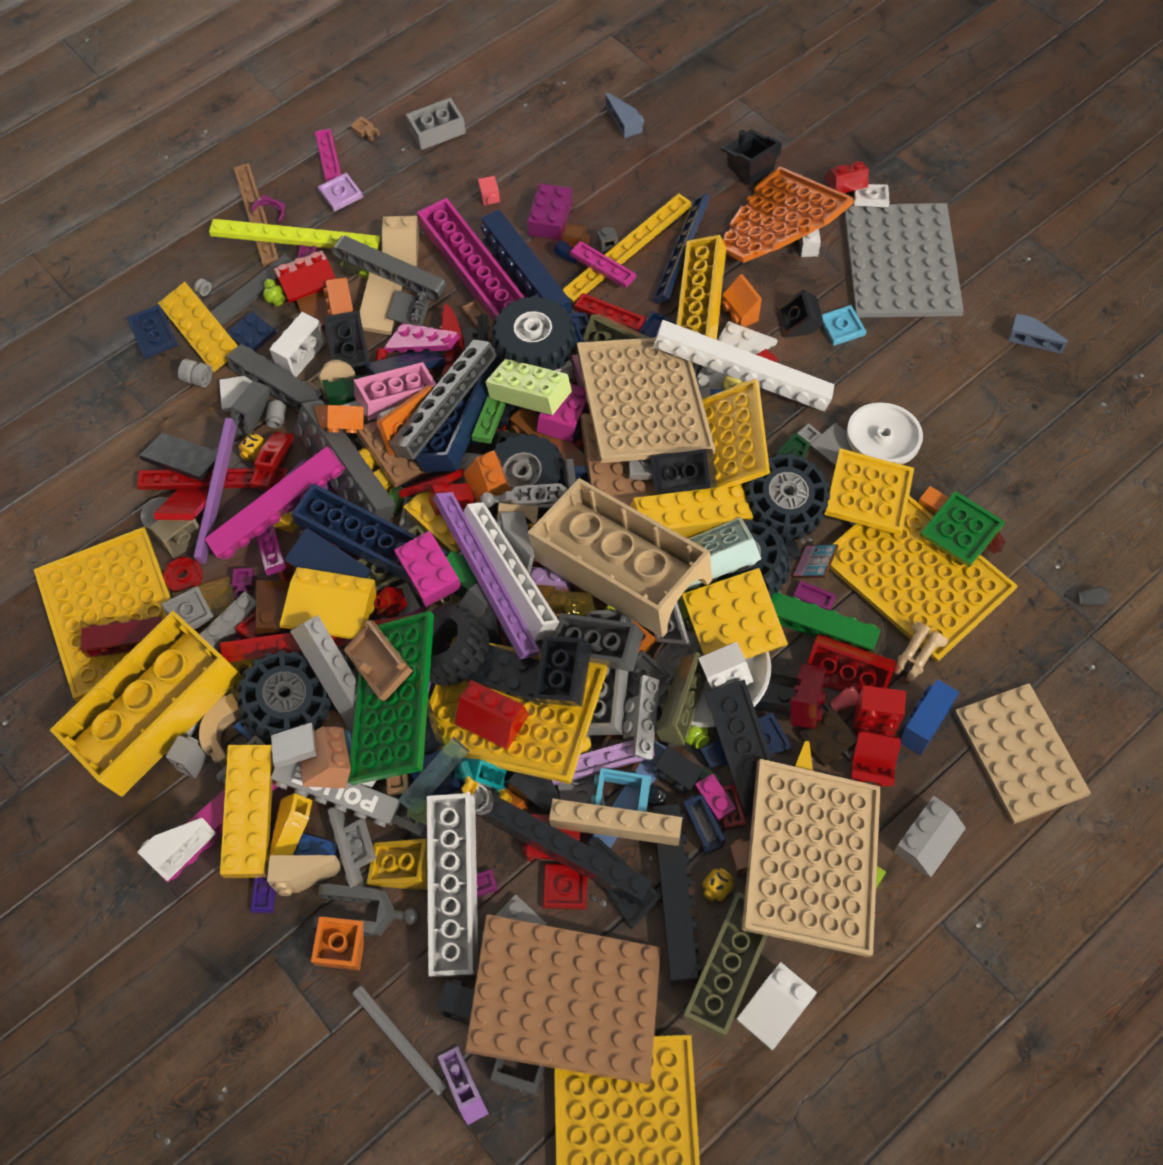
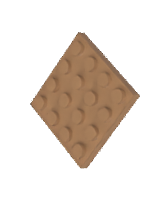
M377 420L363 425L362 430L357 429V436L393 487L433 473L424 472L416 458L411 460L398 457L396 454L394 456L389 455L380 430L376 426Z

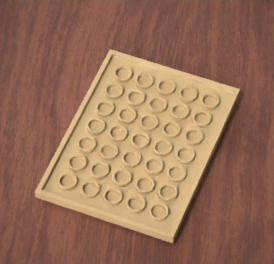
M655 338L577 343L576 349L601 463L650 459V456L712 448L713 454L715 453L714 442L692 362L654 348Z
M764 759L757 761L742 930L866 957L873 956L880 786Z

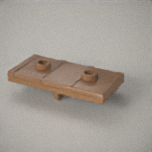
M371 620L364 624L365 627L349 643L344 651L378 698L385 701L412 673V669L378 628V625Z

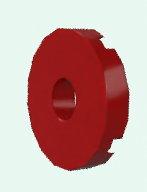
M180 557L171 561L163 573L169 590L180 594L199 586L203 578L201 566L196 560L189 557ZM188 572L186 577L178 578L180 573Z

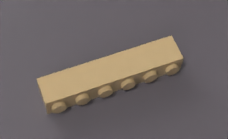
M553 799L549 818L550 825L558 829L679 846L682 817Z

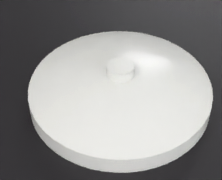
M871 403L859 408L851 416L846 431L848 443L854 452L901 465L916 456L923 441V432L918 420L906 409L890 403Z

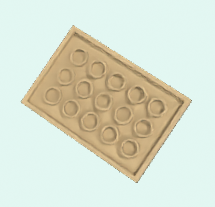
M1030 683L955 710L954 715L1012 825L1085 798L1091 794Z

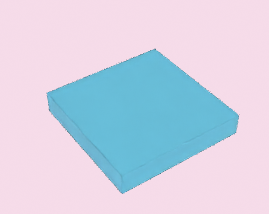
M851 305L822 314L825 324L822 327L833 346L866 335V330Z

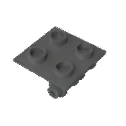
M396 290L387 319L404 324L423 326L430 300H427L426 293L422 291L414 296Z

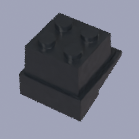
M752 129L747 132L740 130L739 137L721 147L720 150L727 153V166L750 185L774 170L776 159L781 153L782 143L769 135L766 137Z

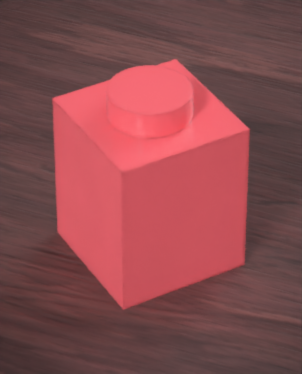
M495 176L478 179L483 204L488 205L500 202Z

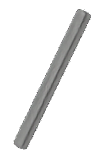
M362 986L356 988L352 994L436 1095L442 1094L446 1089V1085L366 990Z

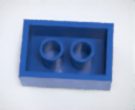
M938 679L934 685L929 684L921 700H918L913 712L908 716L899 732L902 735L900 739L901 744L920 756L959 694L957 690Z

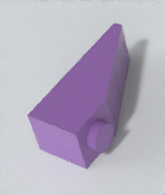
M457 1046L438 1056L455 1101L467 1125L487 1115L488 1111L459 1047Z

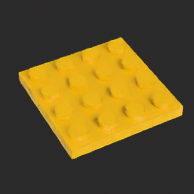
M840 448L829 491L830 500L828 499L827 501L828 507L824 515L900 535L903 530L914 468Z
M759 568L682 594L703 656L738 642L746 660L787 646L788 644Z

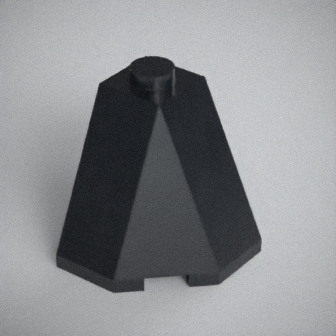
M509 770L506 773L503 783L506 789L527 801V805L540 815L550 814L553 799L560 798L552 780Z

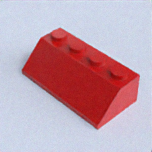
M818 634L807 664L826 667V676H830L829 687L843 691L845 688L853 686L860 695L863 685L887 688L896 661Z

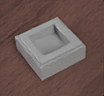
M809 423L797 432L810 444L822 435Z

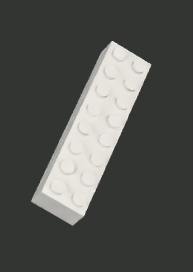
M470 793L427 796L429 977L477 975L478 920L475 797Z

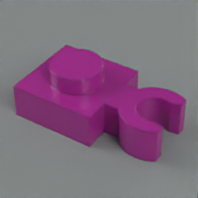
M253 568L233 569L232 587L236 589L233 594L236 600L244 591L250 595L247 589H253Z

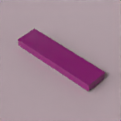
M270 525L263 534L256 536L267 576L286 569L275 528L273 525Z

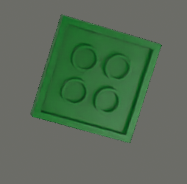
M954 491L922 530L920 536L966 566L971 567L1004 526L1005 521Z

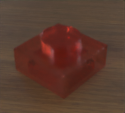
M1000 532L997 533L987 546L991 548L994 554L1001 552L1006 543Z

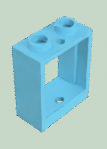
M601 768L600 775H595L593 787L597 788V794H592L591 804L600 805L603 784L606 781L640 787L637 811L646 812L651 776Z

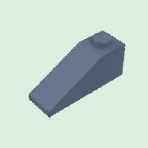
M605 93V106L624 138L642 133L644 125L643 116L639 115L632 106L610 93Z
M1016 314L1008 340L1060 354L1063 353L1068 342L1067 339L1036 318Z

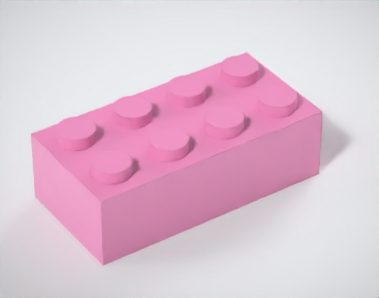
M422 362L355 379L354 397L360 407H364V414L367 420L378 418V414L401 405L426 386H433L434 388L437 384Z

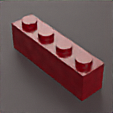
M150 617L144 620L132 619L128 622H111L107 625H90L89 627L81 628V651L87 658L130 652L163 619L162 617Z

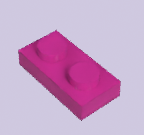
M714 774L695 784V788L700 795L703 794L717 822L736 811L735 806Z

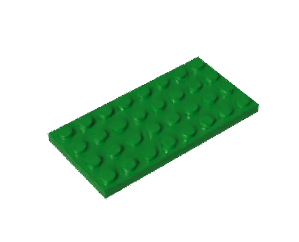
M430 611L378 625V628L412 669V673L383 701L378 698L359 672L350 754L351 770L348 778V783L351 785L423 770L434 614Z

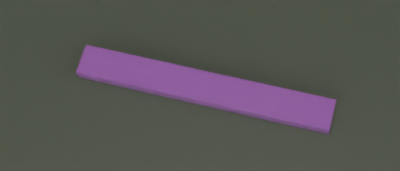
M226 418L224 421L195 547L194 558L199 564H206L210 547L205 538L214 531L237 429L232 418Z

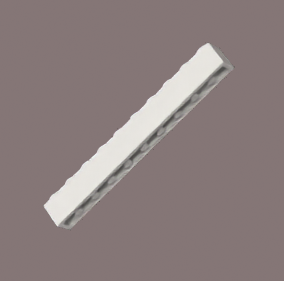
M665 320L662 321L653 345L654 348L744 382L756 378L760 388L824 412L832 400L835 384Z

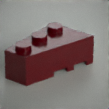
M808 664L801 665L797 678L798 684L794 688L795 697L791 698V725L816 729L817 721L822 720L823 709H820L821 704L825 705L826 692H824V688H828L830 676H826V667Z

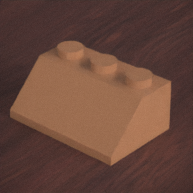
M322 726L314 731L317 756L299 761L302 785L304 787L345 789L351 767L343 728Z

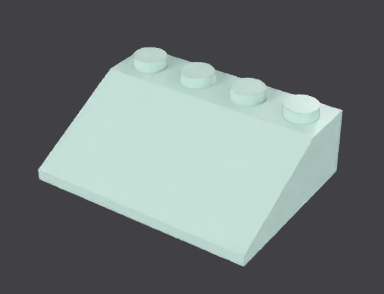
M742 517L688 538L690 541L710 551L712 581L726 573H734L743 566L753 565L761 559L755 541ZM696 580L687 589L697 588L702 582Z

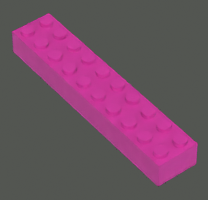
M447 198L417 212L419 225L493 321L499 315V312L504 307H507L510 302L518 301L519 298L524 297Z

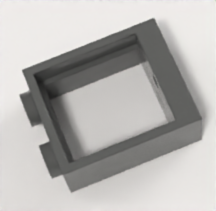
M497 1058L490 1079L491 1082L536 1097L545 1066L538 1065L532 1083L502 1073L506 1059Z

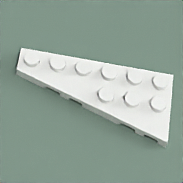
M729 321L718 341L755 355L777 344V339ZM703 366L696 378L702 399L710 396V389L724 390L722 380L725 374Z

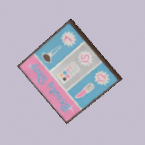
M806 545L792 577L826 578L839 545Z

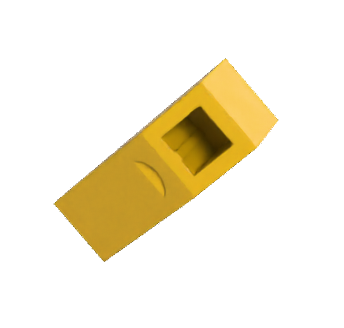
M295 793L281 799L268 859L270 855H293L309 819L312 805L311 799Z

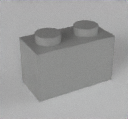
M178 735L166 755L168 761L178 772L194 779L208 758L203 752L202 747L198 745L196 739L190 736L184 738Z

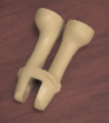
M915 621L912 626L914 635L906 650L897 658L898 662L893 672L899 676L906 664L912 667L905 679L909 683L919 674H922L927 659L936 647H944L949 642L948 639L933 630L916 660L912 657L931 631L928 626L918 621Z

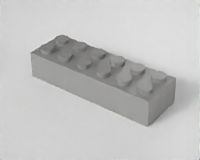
M618 610L587 611L586 617L633 623V619ZM608 668L587 735H623L628 671Z

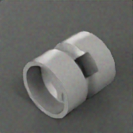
M184 359L178 369V378L182 382L193 383L196 386L205 388L211 381L212 367L208 364H198L196 361Z

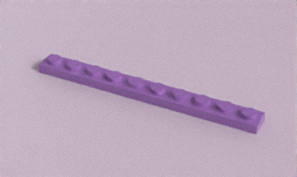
M453 492L435 494L433 498L435 504L519 658L525 659L537 656L540 653L537 644Z

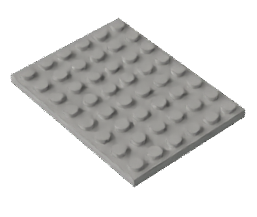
M947 203L889 204V207L851 205L844 211L854 306L858 318L963 315L964 310Z

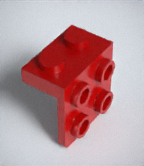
M864 730L859 731L851 765V778L859 782H874L883 787L888 785L894 786L895 766L901 745L900 738Z

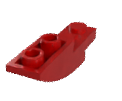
M444 304V310L441 312L442 326L439 329L457 332L460 337L453 348L446 350V354L443 356L447 364H454L465 351V340L453 310L448 304Z
M276 431L268 438L254 463L256 469L250 481L251 488L263 490L271 488L279 465L284 464L294 439V434Z

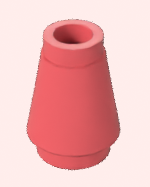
M853 686L847 687L829 704L836 712L855 706L859 694Z

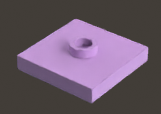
M347 173L318 186V191L334 212L363 198L362 192Z

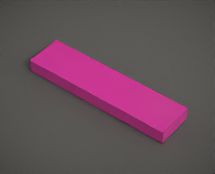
M331 129L315 132L326 182L341 175Z
M582 241L570 251L571 257L625 289L636 278V273Z

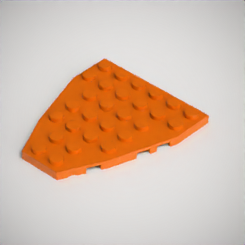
M780 166L754 188L755 193L747 198L746 206H741L730 223L731 228L729 231H726L723 239L726 254L745 263L780 249L831 223L854 203L853 197Z

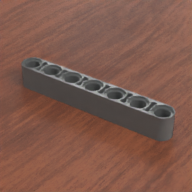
M341 236L332 248V253L337 258L416 293L425 292L426 296L432 300H438L447 287L444 279L350 237Z

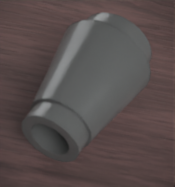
M1099 586L1077 593L1078 604L1104 606V604L1109 603L1108 589Z

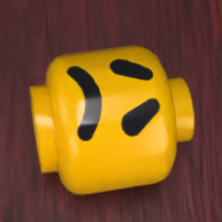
M248 434L238 445V449L241 452L239 455L246 461H256L266 441L258 434Z
M722 868L720 870L713 869L702 881L704 896L712 902L714 900L724 901L734 889V878Z

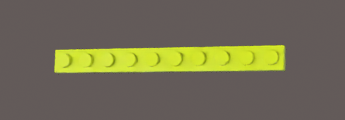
M213 219L209 230L210 236L331 249L341 236L350 237L379 250L381 236L220 219Z

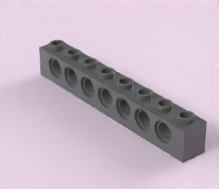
M473 340L389 442L398 457L414 460L497 357L490 342Z

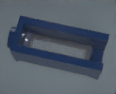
M703 794L688 797L683 802V811L697 836L704 855L723 848L725 838Z

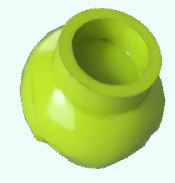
M272 279L265 280V290L263 291L265 301L273 303L275 307L280 306L286 300L282 287L277 286V282Z
M691 726L685 743L695 746L697 749L705 747L710 740L707 727Z

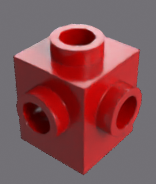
M386 587L380 591L374 601L378 616L387 618L397 617L407 606L403 590L400 588Z

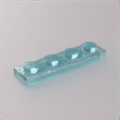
M453 736L398 801L414 814L427 800V796H430L470 750Z

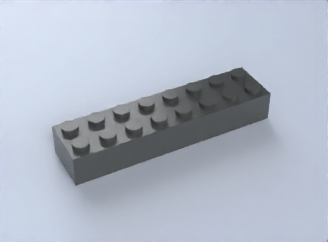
M318 400L302 403L294 428L296 435L302 440L312 457L327 446L334 451L345 467L340 476L329 480L331 486L335 488L343 499L390 522L396 504L343 429H339V433L327 432V429L320 428L314 406L325 405L324 402Z

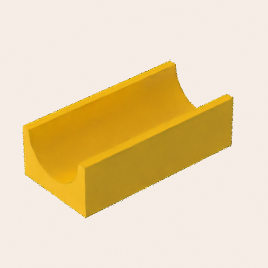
M172 611L66 713L50 731L98 782L123 797L171 749L178 735L183 737L243 676L177 613Z

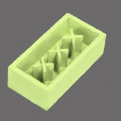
M504 359L486 381L491 399L550 415L556 412L572 392L568 374Z

